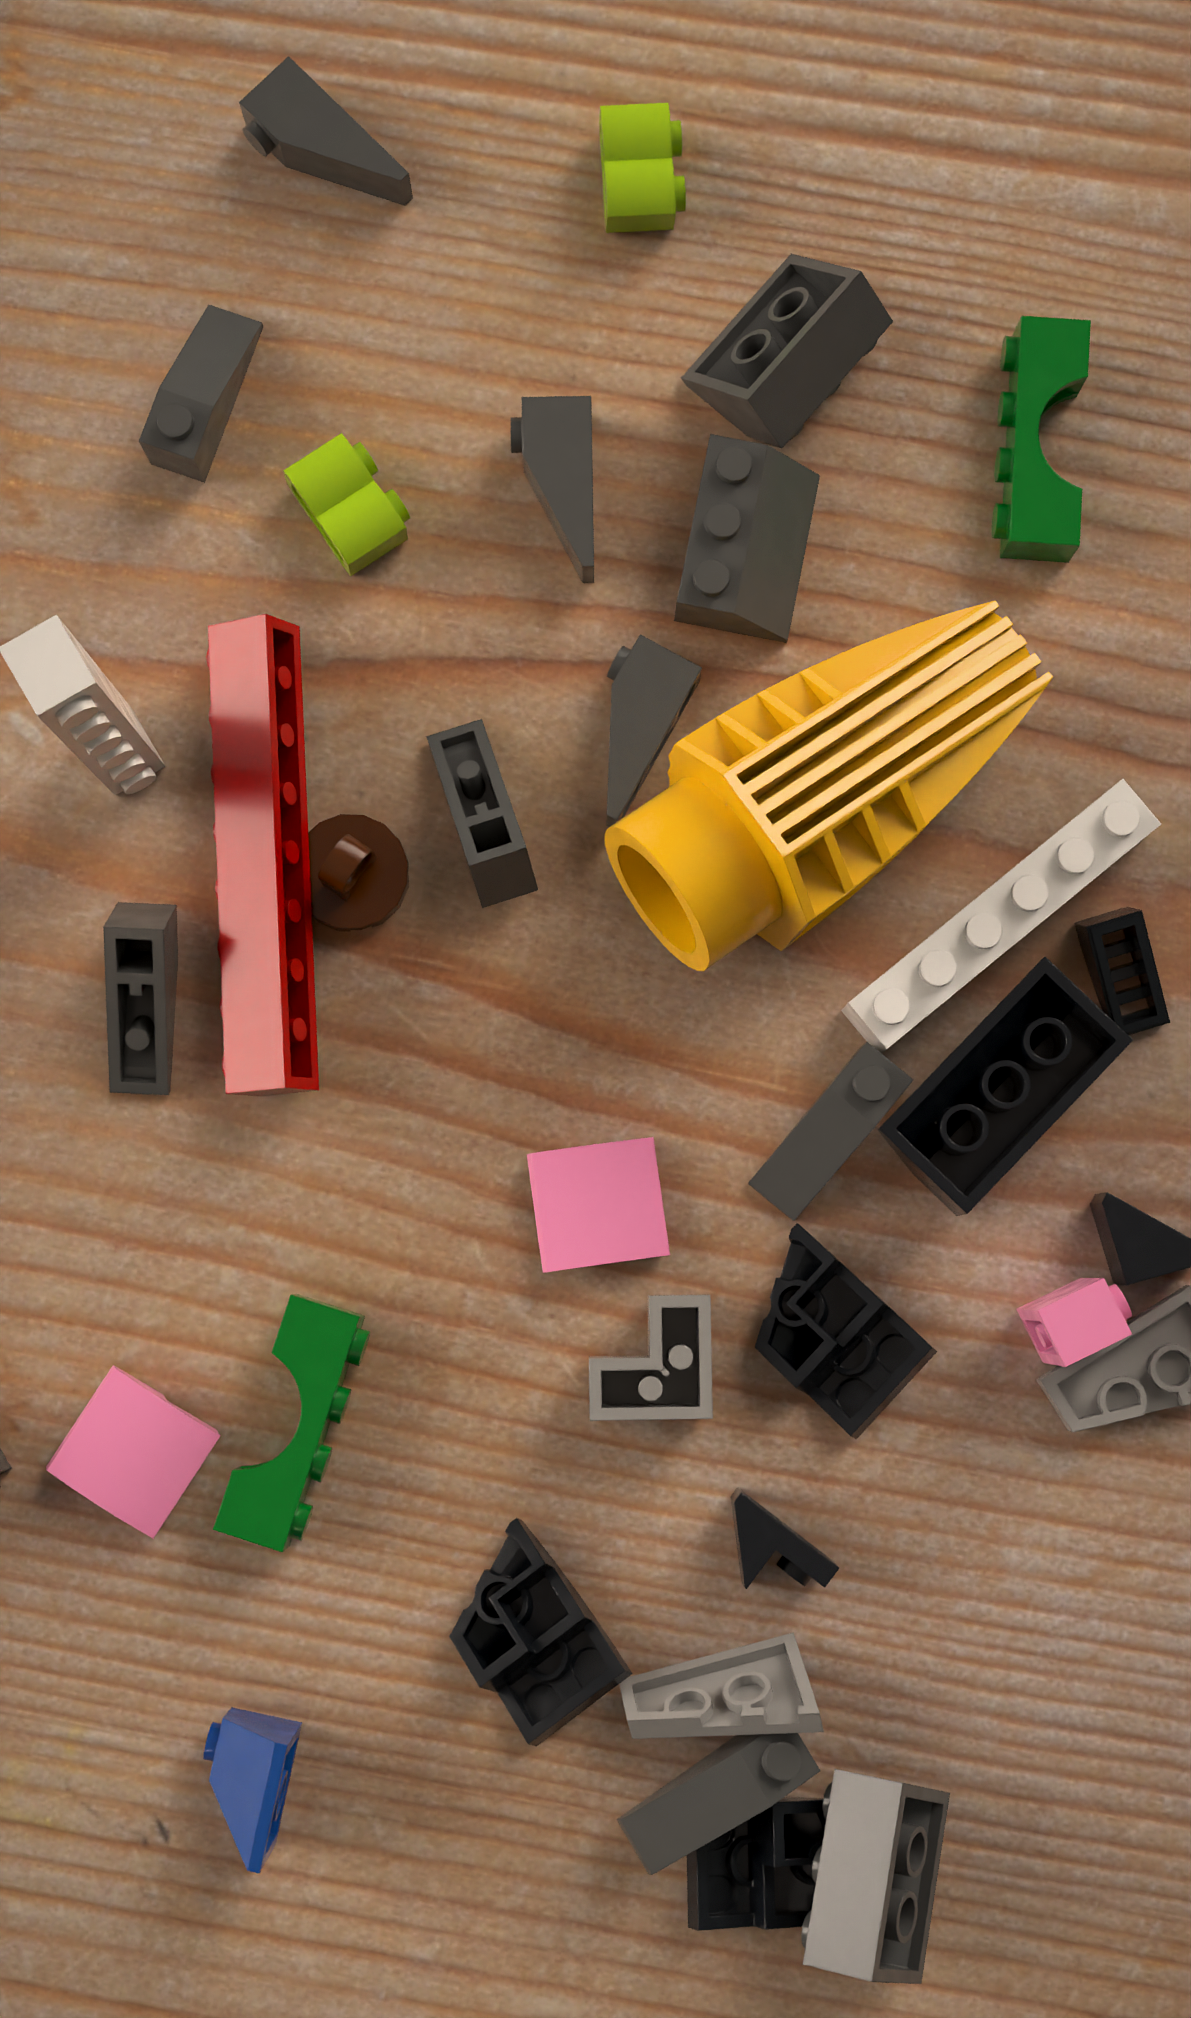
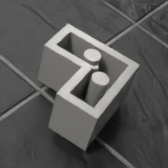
M647 1295L648 1355L589 1356L590 1421L713 1419L710 1295Z

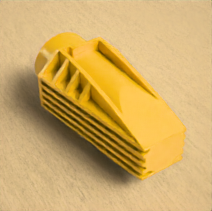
M996 601L965 608L917 623L835 655L739 703L674 744L668 755L670 767L667 771L669 787L610 826L605 832V847L615 875L630 902L653 934L677 959L694 970L705 971L756 934L778 950H784L843 905L884 869L977 774L1013 732L1053 678L1050 672H1047L1037 679L1035 668L1041 663V660L1035 653L1030 656L1025 646L1027 642L1021 634L1018 636L1013 630V623L1007 616L1001 618L994 613L999 607Z

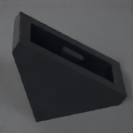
M1108 1192L1094 1195L1090 1207L1113 1284L1130 1285L1191 1267V1238Z

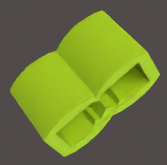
M669 103L600 106L599 140L606 233L674 230L676 212H683L686 209L684 175L674 176L672 157L682 156L681 121H670Z
M341 433L283 470L290 490L350 577L408 540L407 527L404 522L410 519V515L402 500L393 489L384 493L374 481L372 475L377 473L378 469L361 442L351 446Z

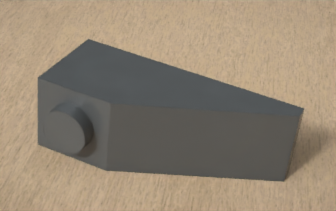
M289 56L239 102L246 124L242 129L243 133L261 155L266 157L271 152L287 168L404 206L413 199L409 173Z
M212 305L207 306L160 385L140 436L139 443L151 465L205 483L263 330L262 322Z
M591 396L521 397L522 417H511V453H522L524 474L582 583H594Z
M639 635L631 650L625 646L621 647L607 674L608 678L614 680L611 689L606 826L608 827L625 817L698 686L701 677L702 667L642 635Z
M482 719L426 736L482 908L538 891L528 851Z
M118 902L103 926L110 1093L169 1095L171 1091L178 971L177 905Z
M868 1042L864 1043L748 1184L788 1218L795 1221L912 1083L913 1079Z
M798 1733L736 1735L619 1817L617 1821L649 1875H653L770 1808L820 1772V1769Z

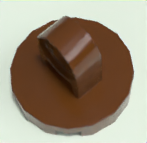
M340 814L319 822L308 832L312 916L319 923L337 931L350 932V930H362L370 926L373 928L383 924L400 908L409 888V863L400 840L385 824L365 815Z

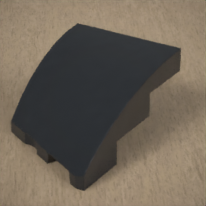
M796 1223L789 1235L791 1244L781 1276L776 1278L772 1289L770 1312L763 1319L755 1348L795 1388L809 1395L851 1437L857 1439L937 1351L808 1231Z
M516 1518L509 1523L505 1531L508 1537L491 1569L484 1570L477 1583L473 1602L468 1608L463 1610L449 1637L478 1686L498 1693L529 1745L538 1746L629 1677L632 1672L556 1562L521 1519Z
M784 1797L770 1808L688 1854V1928L702 1931L753 1926L764 1930L802 1927L806 1915L812 1910L816 1885L812 1876V1865L818 1848L822 1846L826 1818L823 1814V1798Z

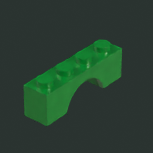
M1021 316L1013 335L1005 336L1003 339L1000 368L1003 372H1010L1009 392H1001L997 423L998 427H1007L1006 447H999L997 450L994 473L995 482L1004 483L1003 504H995L992 517V538L1001 539L1000 558L1069 563L1080 546L1083 489L1060 477L1048 464L1040 446L1039 423L1040 418L1053 406L1077 397L1088 377L1091 320Z
M299 1294L290 1295L271 1353L289 1369L297 1383L301 1398L299 1425L289 1445L277 1457L268 1462L239 1466L232 1470L213 1530L279 1552L285 1551L290 1546L292 1538L299 1541L303 1540L313 1511V1506L304 1503L311 1480L321 1483L332 1453V1447L323 1445L330 1422L341 1423L350 1399L351 1389L342 1387L349 1364L357 1366L361 1364L369 1341L370 1331L361 1329L365 1319L364 1315Z

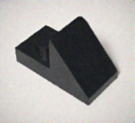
M737 1488L732 1494L731 1504L740 1575L745 1589L749 1587L775 1550L782 1554L776 1565L797 1582L806 1586L810 1579L813 1578L824 1588L839 1570V1567L832 1559L741 1489Z

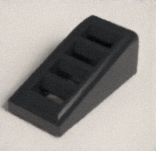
M1125 907L1075 922L1080 947L1102 1011L1128 1035L1170 1023L1142 910ZM1123 929L1126 939L1106 945L1103 944L1102 935ZM1131 953L1133 962L1113 968L1109 967L1108 959ZM1135 976L1139 977L1140 985L1115 991V982ZM1146 998L1148 1008L1125 1015L1121 1014L1120 1005Z

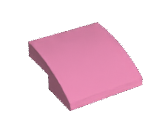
M653 1137L527 1154L543 1273L670 1255Z
M113 1365L47 1464L46 1470L93 1503L154 1539L218 1441L220 1434L215 1428L167 1401L162 1393Z

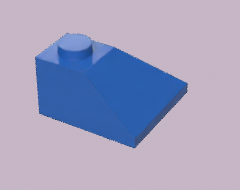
M231 1707L222 1718L221 1724L212 1722L206 1740L204 1759L213 1761L209 1782L247 1871L260 1873L277 1842L302 1722Z

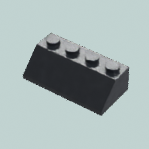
M1043 957L878 1128V1131L912 1174L956 1216L966 1215L1127 1048L1133 1039L1049 959Z

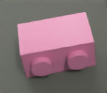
M1079 1278L1016 1309L1042 1362L1046 1364L1067 1367L1132 1335L1126 1322L1127 1319L1132 1317L1129 1304L1116 1284L1108 1286L1104 1278Z

